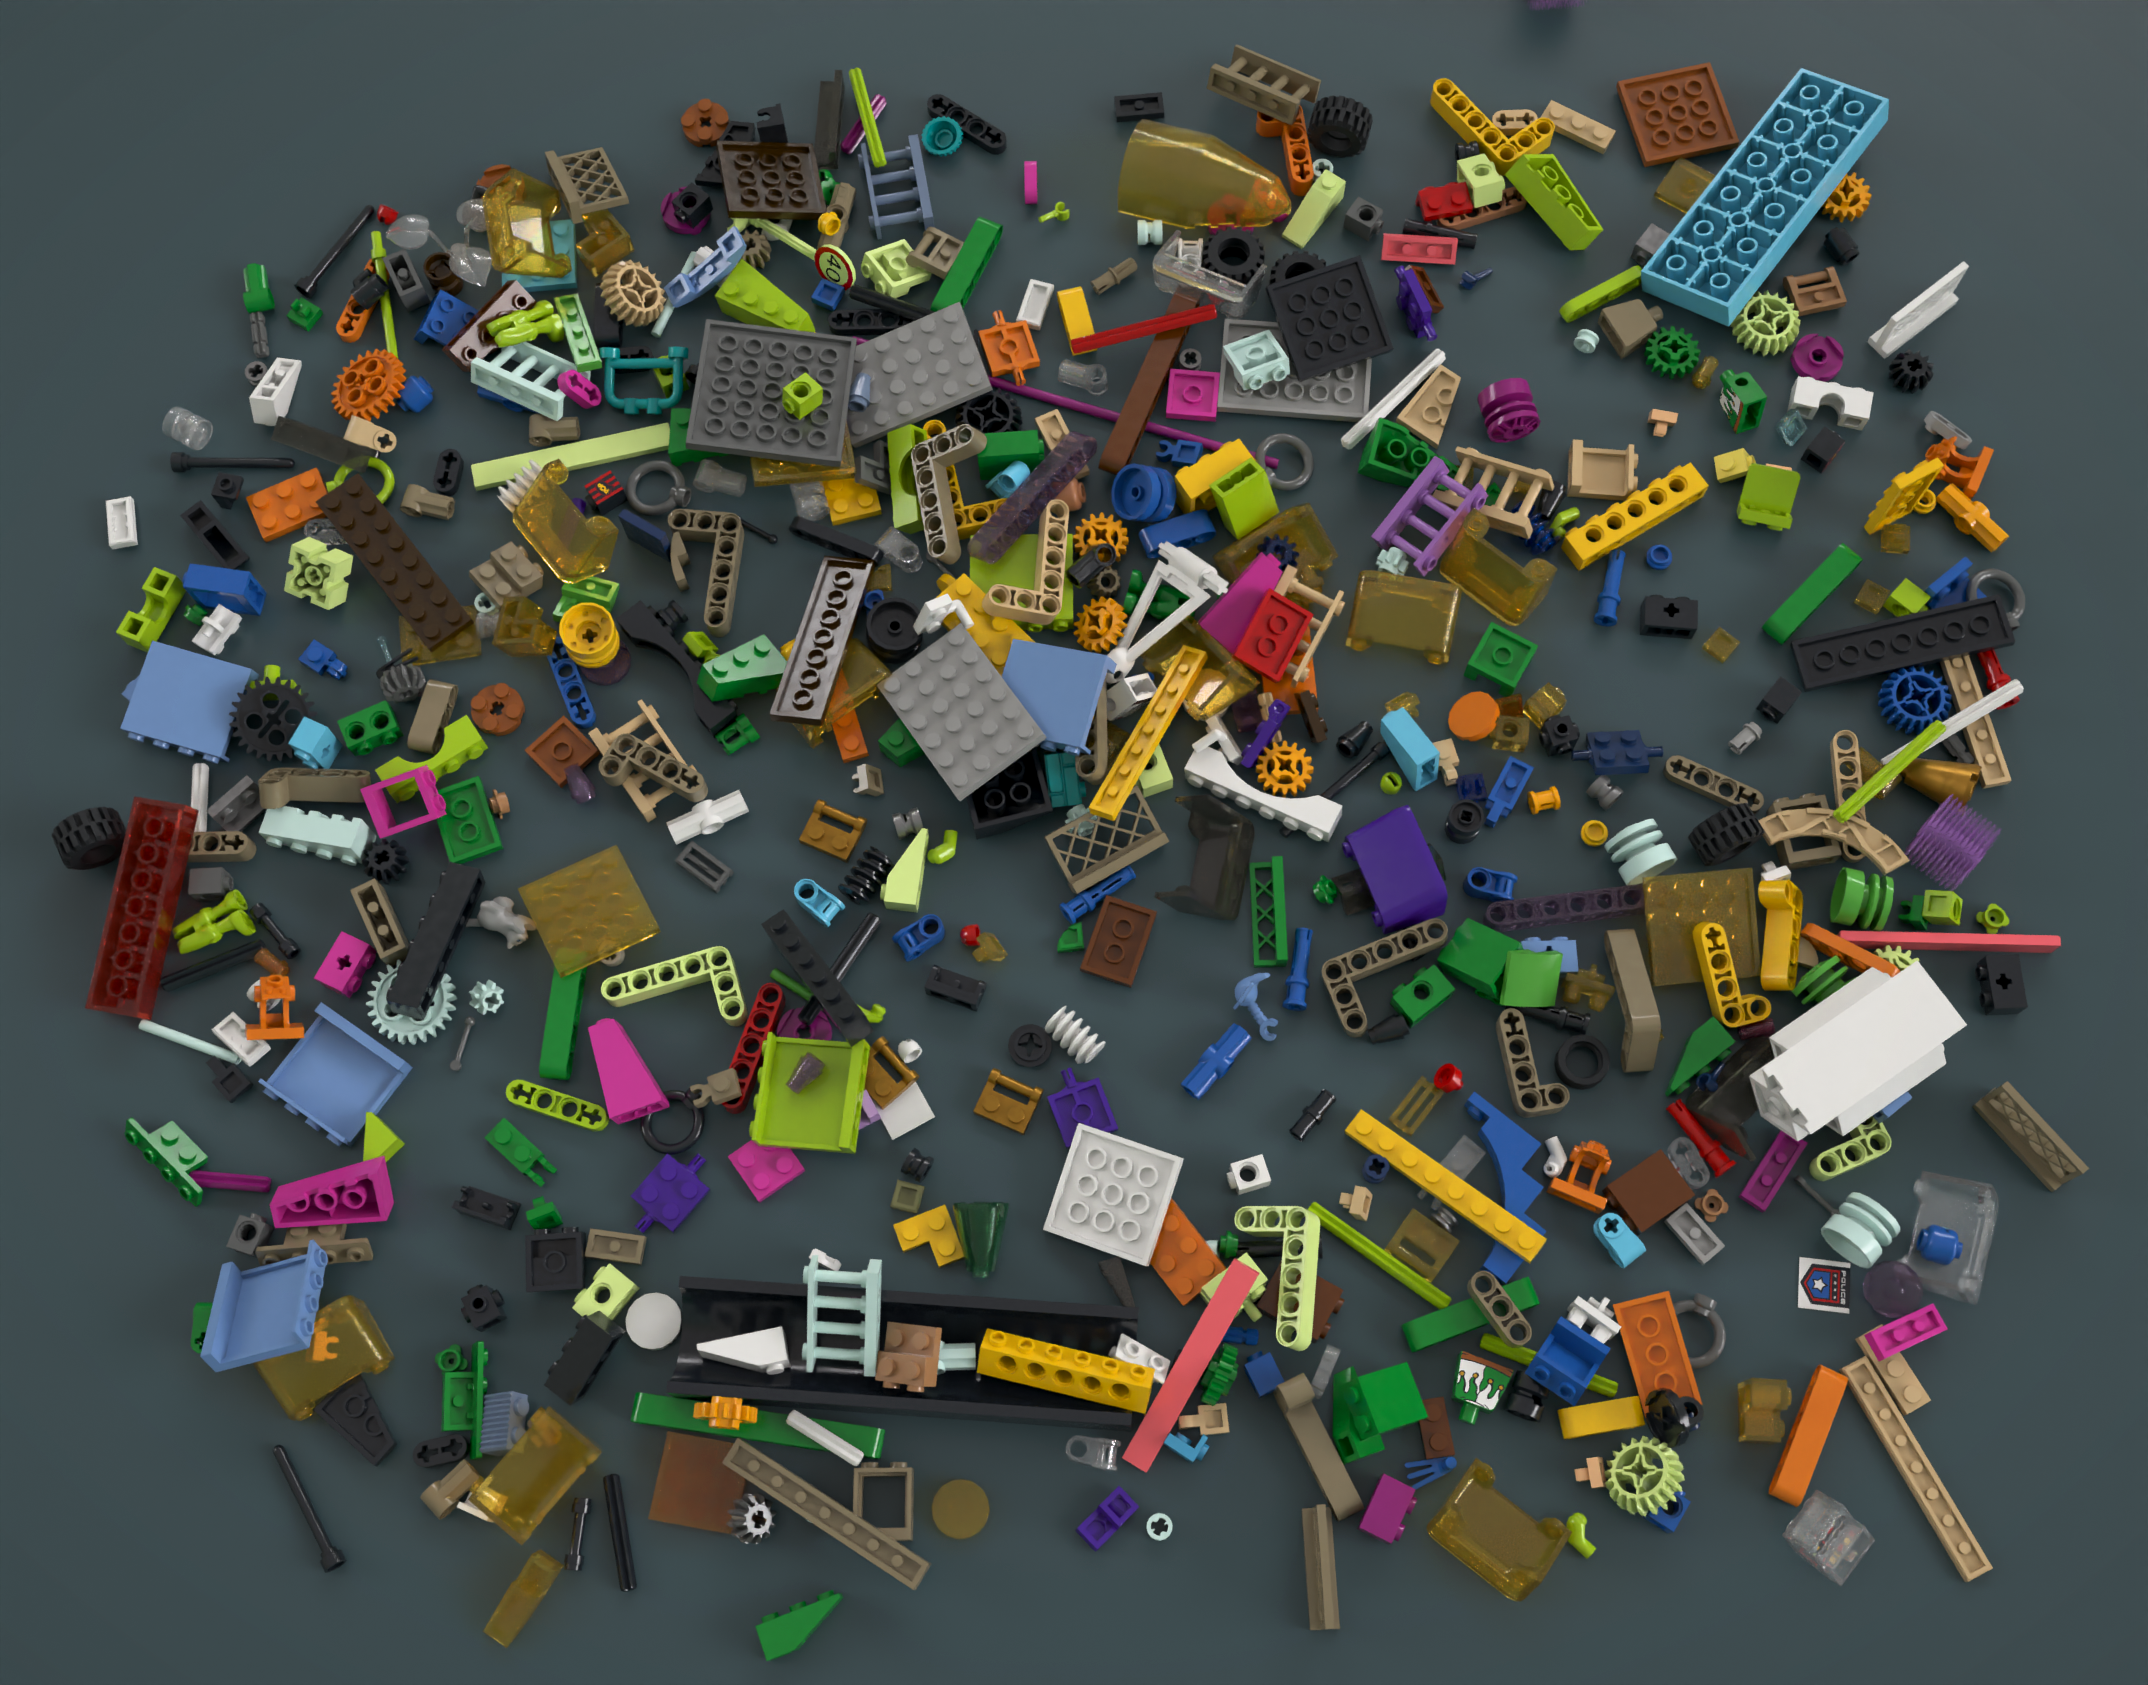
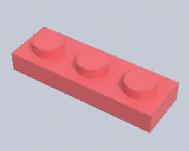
M1383 233L1381 260L1455 265L1458 239L1452 237Z

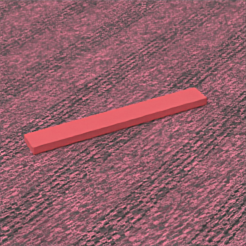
M1841 930L1837 934V936L1863 949H1883L1886 945H1890L1891 949L1901 946L1903 950L2052 953L2061 946V938L2057 935Z
M1236 1258L1233 1259L1122 1456L1124 1460L1145 1473L1148 1472L1256 1281L1259 1272Z

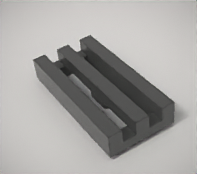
M693 841L687 845L675 860L676 864L716 893L720 891L722 884L725 885L727 878L734 874L733 870ZM691 850L696 851L724 873L719 875L690 853ZM684 859H689L717 881L715 883L685 862Z

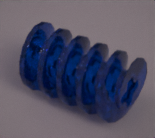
M1524 500L1516 504L1510 513L1518 512ZM1533 505L1527 516L1530 519L1533 532L1529 539L1518 537L1520 540H1525L1524 545L1527 548H1531L1530 552L1533 555H1539L1553 548L1560 541L1561 537L1560 535L1554 538L1551 537L1555 529L1545 530L1549 522L1547 520L1541 523L1538 522L1542 514L1540 512L1533 515L1532 513L1536 509V506Z

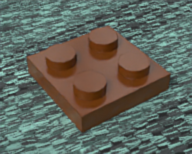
M564 715L525 749L527 755L560 788L565 786L600 754L599 750Z

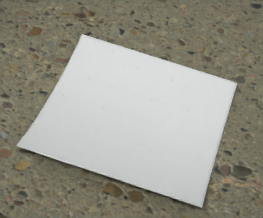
M916 1082L884 1110L871 1097L892 1140L935 1117Z

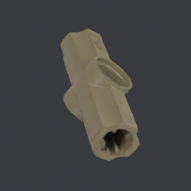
M841 182L835 185L830 205L826 208L828 213L835 212L837 214V218L841 221V226L838 232L832 236L822 234L821 232L817 249L827 244L838 248L841 247L844 234L849 229L848 220L856 196V188L848 183Z

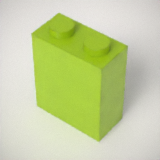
M1252 457L1209 485L1224 527L1237 540L1279 513L1266 471Z

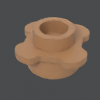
M494 789L492 798H489L490 808L493 814L497 813L499 819H503L502 814L510 812L509 802L505 792L497 793L496 789Z
M1709 1189L1703 1198H1697L1694 1202L1695 1208L1701 1210L1704 1214V1219L1710 1223L1714 1222L1719 1214H1724L1728 1211V1204L1724 1202L1715 1189ZM1709 1203H1712L1714 1207L1710 1208Z

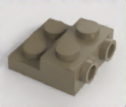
M511 541L491 552L488 561L469 571V577L501 612L541 589L544 573L538 563L532 564L527 559L528 554L523 546L519 545L516 547Z

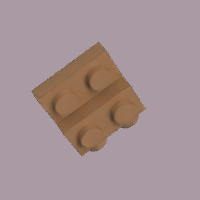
M887 1322L885 1350L878 1351L875 1380L883 1381L882 1387L900 1389V1384H906L907 1391L924 1392V1387H936L942 1328Z

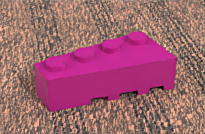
M385 1156L278 1186L270 1203L275 1228L387 1221L394 1204Z

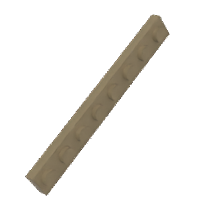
M736 1439L722 1463L912 1590L917 1589L931 1566V1563L743 1439Z

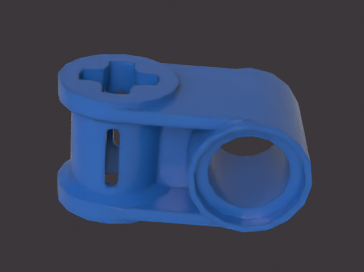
M1476 867L1466 876L1463 882V889L1470 897L1488 900L1500 905H1511L1514 901L1512 897L1514 883H1517L1518 877L1509 872ZM1471 879H1480L1483 883V886H1475L1472 883Z
M928 914L910 926L898 931L892 937L894 943H898L905 954L904 959L908 962L918 958L926 950L941 942L945 936V928L938 916ZM935 924L939 926L934 934H927L925 932L929 925Z

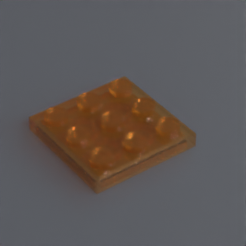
M668 1431L648 1519L731 1534L733 1527H729L726 1523L732 1519V1515H729L727 1511L735 1509L733 1500L742 1499L747 1480L722 1463L734 1443Z

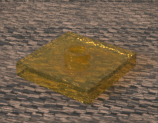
M1679 157L1655 191L1654 197L1687 213L1716 175Z

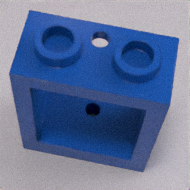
M190 563L188 571L183 575L184 589L201 607L215 610L220 604L231 612L261 615L267 592L251 572Z

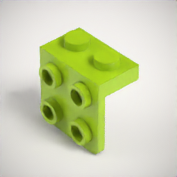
M1756 463L1750 464L1736 511L1738 519H1742L1741 522L1748 525H1757V522L1767 524L1769 529L1782 531L1783 528L1790 529L1793 520L1790 513L1800 482V474L1791 470Z

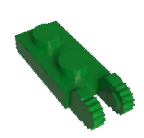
M505 1118L484 1137L525 1176L528 1175L540 1187L545 1183L543 1178L531 1170L538 1162L549 1173L554 1174L557 1171L544 1158L545 1155Z

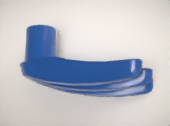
M1441 1457L1408 1462L1404 1466L1410 1468L1431 1465L1429 1468L1407 1475L1408 1479H1412L1431 1472L1434 1473L1412 1486V1488L1418 1489L1451 1472L1456 1467L1457 1461L1454 1457Z

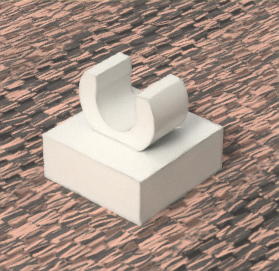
M1772 861L1761 865L1764 872L1760 873L1761 881L1790 880L1791 872L1786 865L1776 868Z

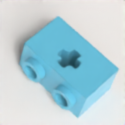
M307 717L302 719L288 743L294 749V755L303 760V765L315 769H329L343 746L327 726Z

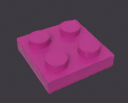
M1170 369L1166 418L1216 422L1220 373Z
M752 1140L728 1156L759 1203L805 1171L791 1149L758 1146Z

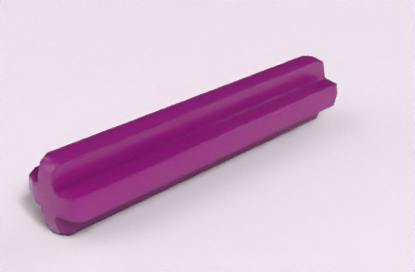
M876 94L870 102L875 120L886 106V98L879 94ZM859 117L840 144L841 150L848 155L853 153L865 135L861 117Z
M196 1170L189 1173V1176L200 1187L267 1193L270 1191L272 1184L271 1178L266 1176Z

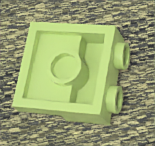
M905 239L865 252L861 264L863 276L871 278L875 283L876 292L894 298L908 294L910 287L929 281L932 273L920 267L913 268L907 264L906 257L909 252L914 250Z

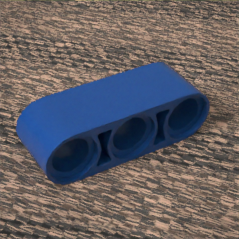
M1200 509L1142 529L1138 535L1147 558L1155 559L1162 557L1158 553L1160 550L1158 546L1161 542L1165 544L1168 541L1177 548H1189L1211 540L1216 536V531L1208 511Z

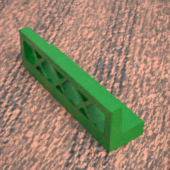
M1272 856L1271 862L1249 863L1254 968L1286 967L1288 961L1283 856ZM1255 870H1271V879L1265 885H1262L1255 878ZM1270 885L1272 893L1267 889ZM1256 886L1260 888V890L1257 893ZM1263 892L1272 899V905L1266 911L1257 905V898ZM1272 910H1273V918L1269 915V913H1270ZM1257 911L1261 914V916L1258 919ZM1264 918L1273 924L1274 929L1267 937L1258 930V924ZM1273 936H1274V944L1270 941V939H1271ZM1258 937H1260L1263 940L1260 944L1258 941ZM1265 944L1269 945L1275 951V960H1259V950Z

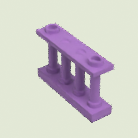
M1437 456L1433 457L1371 536L1380 548L1387 551L1390 546L1395 545L1416 559L1413 565L1423 577L1436 566L1442 553L1473 514L1483 507L1488 497L1481 484L1477 483L1471 491L1447 476L1449 469L1444 461ZM1442 484L1464 498V501L1456 511L1431 496L1438 485ZM1426 504L1449 519L1440 531L1415 516L1422 505ZM1407 525H1411L1432 539L1424 551H1421L1399 536Z

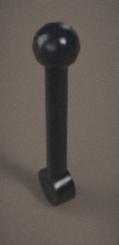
M739 516L743 526L767 538L770 544L777 543L778 537L775 534L770 535L744 521Z

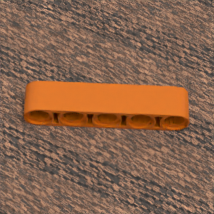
M1821 1364L1817 1366L1774 1473L1768 1494L1795 1507L1801 1504L1844 1394L1848 1377Z

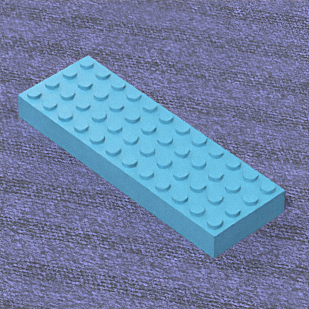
M1801 68L1641 270L1642 291L1729 327L1888 121L1889 99Z

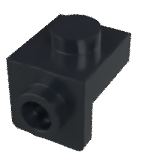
M218 473L211 495L221 508L231 510L234 501L238 499L244 479L237 475Z

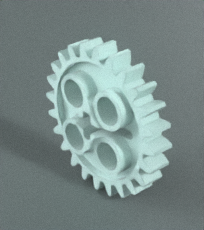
M397 960V968L394 969L388 964L387 970L389 973L385 975L379 972L378 975L382 980L380 982H371L376 987V991L367 992L373 998L372 1001L366 1002V1005L373 1009L367 1014L371 1019H375L372 1025L375 1028H380L379 1033L383 1036L388 1034V1039L392 1042L398 1037V1042L404 1045L408 1038L409 1042L415 1045L417 1037H419L425 1043L427 1042L426 1034L430 1033L433 1037H437L435 1031L437 1027L442 1030L446 1029L442 1021L452 1020L447 1012L456 1010L450 1002L456 1000L457 996L449 993L455 989V986L452 983H448L451 977L448 974H444L431 1002H435V1004L429 1007L424 1020L416 1021V1018L400 1014L390 1017L392 1010L386 1001V995L389 987L394 985L397 978V970L401 964V961Z

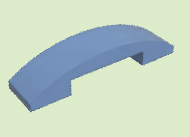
M733 226L716 242L719 248L688 275L680 273L664 287L673 307L677 308L700 297L724 279L736 266L747 247L737 227Z

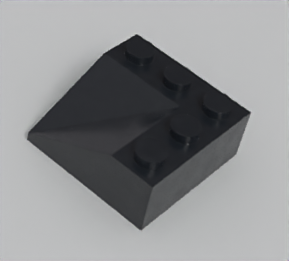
M1036 746L966 797L976 839L1004 833L1053 812Z

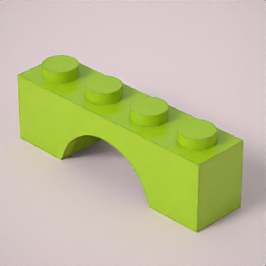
M909 424L887 433V447L889 451L894 529L913 534L924 530L918 493L915 488L911 453L917 444L927 440V430Z
M465 715L444 728L445 738L443 746L433 758L424 762L413 763L397 756L375 769L381 781L427 765L429 770L434 773L437 782L438 778L443 775L457 771L466 761L480 757L488 747L469 717ZM415 777L387 786L386 789L393 799L399 803L400 801L412 798L415 792L419 790Z

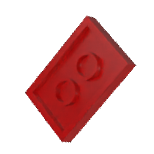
M1271 588L1267 589L1231 657L1272 682L1278 683L1314 614Z

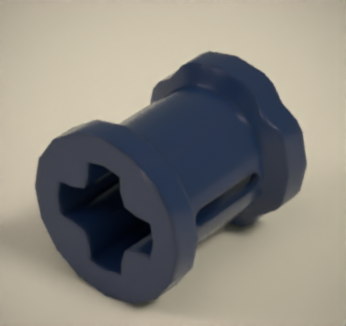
M1379 1154L1369 1156L1362 1168L1364 1179L1371 1184L1382 1182L1389 1171L1388 1160ZM1372 1164H1375L1376 1168H1382L1379 1175L1375 1171H1370Z

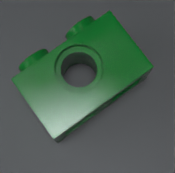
M1432 965L1429 969L1425 966L1412 976L1414 980L1407 986L1405 983H1402L1392 991L1393 997L1390 1005L1398 1014L1402 1013L1410 1029L1448 1000L1455 991L1452 984L1435 965ZM1417 989L1425 991L1427 998L1418 999L1414 995V991Z

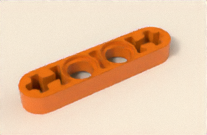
M371 258L365 269L368 268L374 274L376 273V268ZM386 268L387 281H388L389 278H390V274H389V272H388V270H387V268ZM351 295L336 326L337 333L344 342L352 343L361 337L377 302L370 309H365L362 313L355 314L353 309L360 304Z
M1807 923L1801 931L1800 936L1809 941L1814 949L1831 958L1837 955L1841 963L1861 973H1864L1871 967L1882 973H1887L1891 977L1900 973V970L1889 961L1813 923Z

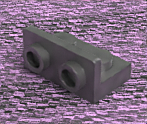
M246 775L206 812L226 831L242 832L267 809L262 808L260 805L259 787Z

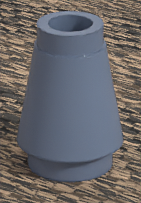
M858 373L851 385L848 409L854 412H864L870 405L871 377L868 374Z

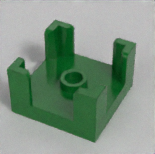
M1491 622L1469 660L1463 676L1475 681L1479 674L1501 685L1499 694L1510 699L1525 669L1532 661L1538 645Z

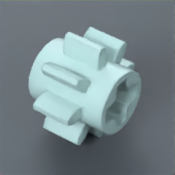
M1391 547L1388 552L1382 549L1376 565L1379 566L1378 572L1388 579H1395L1397 575L1403 577L1409 564L1406 561L1407 555L1396 547Z
M1080 804L1070 809L1066 814L1069 818L1065 820L1066 824L1089 812V808L1086 809L1083 804ZM1096 815L1089 819L1096 820ZM1087 821L1080 823L1077 831L1078 835L1085 837L1092 833L1094 823ZM1074 827L1069 829L1070 833L1073 832Z
M488 980L486 985L478 981L473 990L469 991L472 997L469 1005L477 1008V1011L483 1015L486 1014L487 1010L496 1013V1009L504 1003L500 995L504 990L496 986V983Z

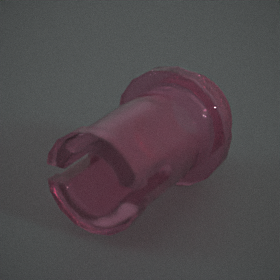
M1772 1018L1737 1027L1738 1034H1741L1739 1036L1741 1040L1761 1036L1769 1038L1770 1035L1775 1034Z

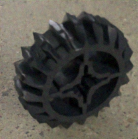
M1000 388L996 392L991 390L961 403L962 406H957V414L955 416L956 427L962 424H969V421L974 422V425L980 427V432L983 434L1021 431L1023 423L1021 408L1017 406L1015 398L1011 399L1009 392L1002 395ZM997 409H1000L1004 413H1006L1009 419L1004 418L1002 414H999L997 412Z

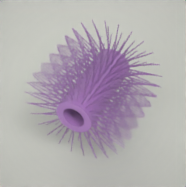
M1950 795V798L1945 800L1937 811L1922 825L1916 833L1917 836L1914 837L1915 839L1909 844L1910 846L1905 850L1904 854L1908 855L1907 853L1912 849L1913 852L1909 855L1908 859L1915 856L1913 855L1915 853L1917 857L1914 860L1922 856L1923 858L1920 860L1922 862L1918 865L1926 861L1927 863L1922 868L1926 866L1931 870L1937 866L1938 868L1932 872L1938 875L1936 880L1943 876L1941 882L1945 880L1948 883L1947 885H1949V882L1952 881L1954 884L1952 887L1957 884L1959 885L1967 873L1969 875L1977 864L1981 862L1986 853L1985 850L1995 841L1994 839L1998 833L1990 837L1989 835L1993 829L1990 828L1991 830L1987 831L1986 827L1988 825L1986 824L1985 826V822L1980 825L1977 824L1980 818L1972 822L1974 824L1971 825L1970 821L1974 818L1975 814L1967 818L1966 816L1969 813L1963 811L1967 807L1958 812L1957 810L1961 807L1962 803L1954 807L1953 805L1956 803L1954 802L1948 806L1947 804L1952 798V795Z

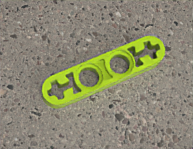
M1636 265L1571 299L1560 308V315L1567 323H1570L1642 284V268Z
M519 1079L509 1083L506 1088V1097L512 1104L594 1132L602 1131L608 1125L609 1116L599 1105ZM523 1087L522 1089L527 1094L532 1095L531 1100L524 1096H519L516 1099L517 1096L513 1094L514 1090H520ZM548 1094L552 1097V1103L547 1108H540L538 1106V1099L542 1095ZM568 1103H575L577 1105L575 1115L571 1117L564 1116V1106ZM585 1111L590 1115H596L599 1112L598 1115L602 1120L600 1122L596 1121L592 1125V1121L584 1117L583 1112Z

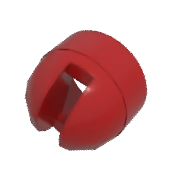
M380 204L377 217L381 223L384 222L385 225H391L397 219L399 212Z
M977 924L967 925L960 931L961 942L966 946H978L981 944V934Z

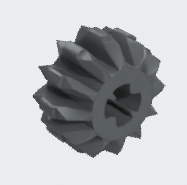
M400 664L398 667L392 666L391 670L384 671L383 676L380 678V686L387 701H393L394 704L399 702L406 704L407 701H415L416 697L423 695L427 684L420 667L413 666V664L406 666Z
M749 1493L742 1494V1499L733 1500L735 1509L727 1511L729 1515H732V1519L726 1523L729 1527H733L730 1535L739 1538V1541L745 1544L761 1543L762 1538L771 1537L769 1527L773 1528L776 1526L771 1520L777 1514L774 1510H770L773 1502L765 1499L762 1494L757 1493L754 1495Z

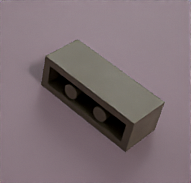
M374 878L351 889V894L380 959L391 967L397 964V960L405 961L408 955L409 942L384 887Z

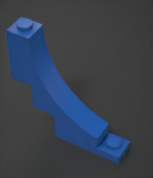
M1474 1091L1464 1106L1468 1108L1467 1112L1477 1121L1482 1119L1485 1122L1477 1135L1485 1145L1495 1166L1500 1185L1501 1207L1543 1236L1546 1230L1524 1214V1212L1544 1187L1522 1170L1541 1143ZM1495 1240L1487 1259L1479 1270L1490 1272L1499 1284L1504 1286L1524 1260Z

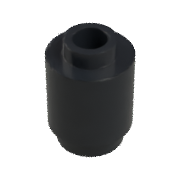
M1836 227L1825 235L1826 240L1823 244L1836 262H1841L1843 266L1853 261L1860 254L1857 250L1858 245L1845 228L1838 229Z

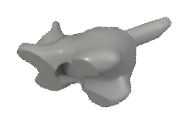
M499 896L494 898L493 901L487 900L482 902L477 919H469L466 927H484L488 930L500 932L507 938V948L511 949L514 945L517 947L518 944L528 939L527 930H536L537 924L526 916L514 914L512 912L514 902L510 898Z

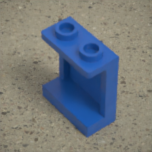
M1561 1316L1531 1361L1525 1374L1575 1406L1611 1348Z

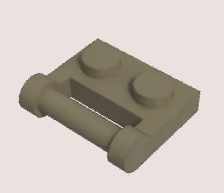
M927 227L923 233V239L914 251L909 252L906 262L913 268L920 267L945 280L964 242L934 227ZM937 242V245L930 253V255L928 257L924 256L923 254L928 249L930 244Z

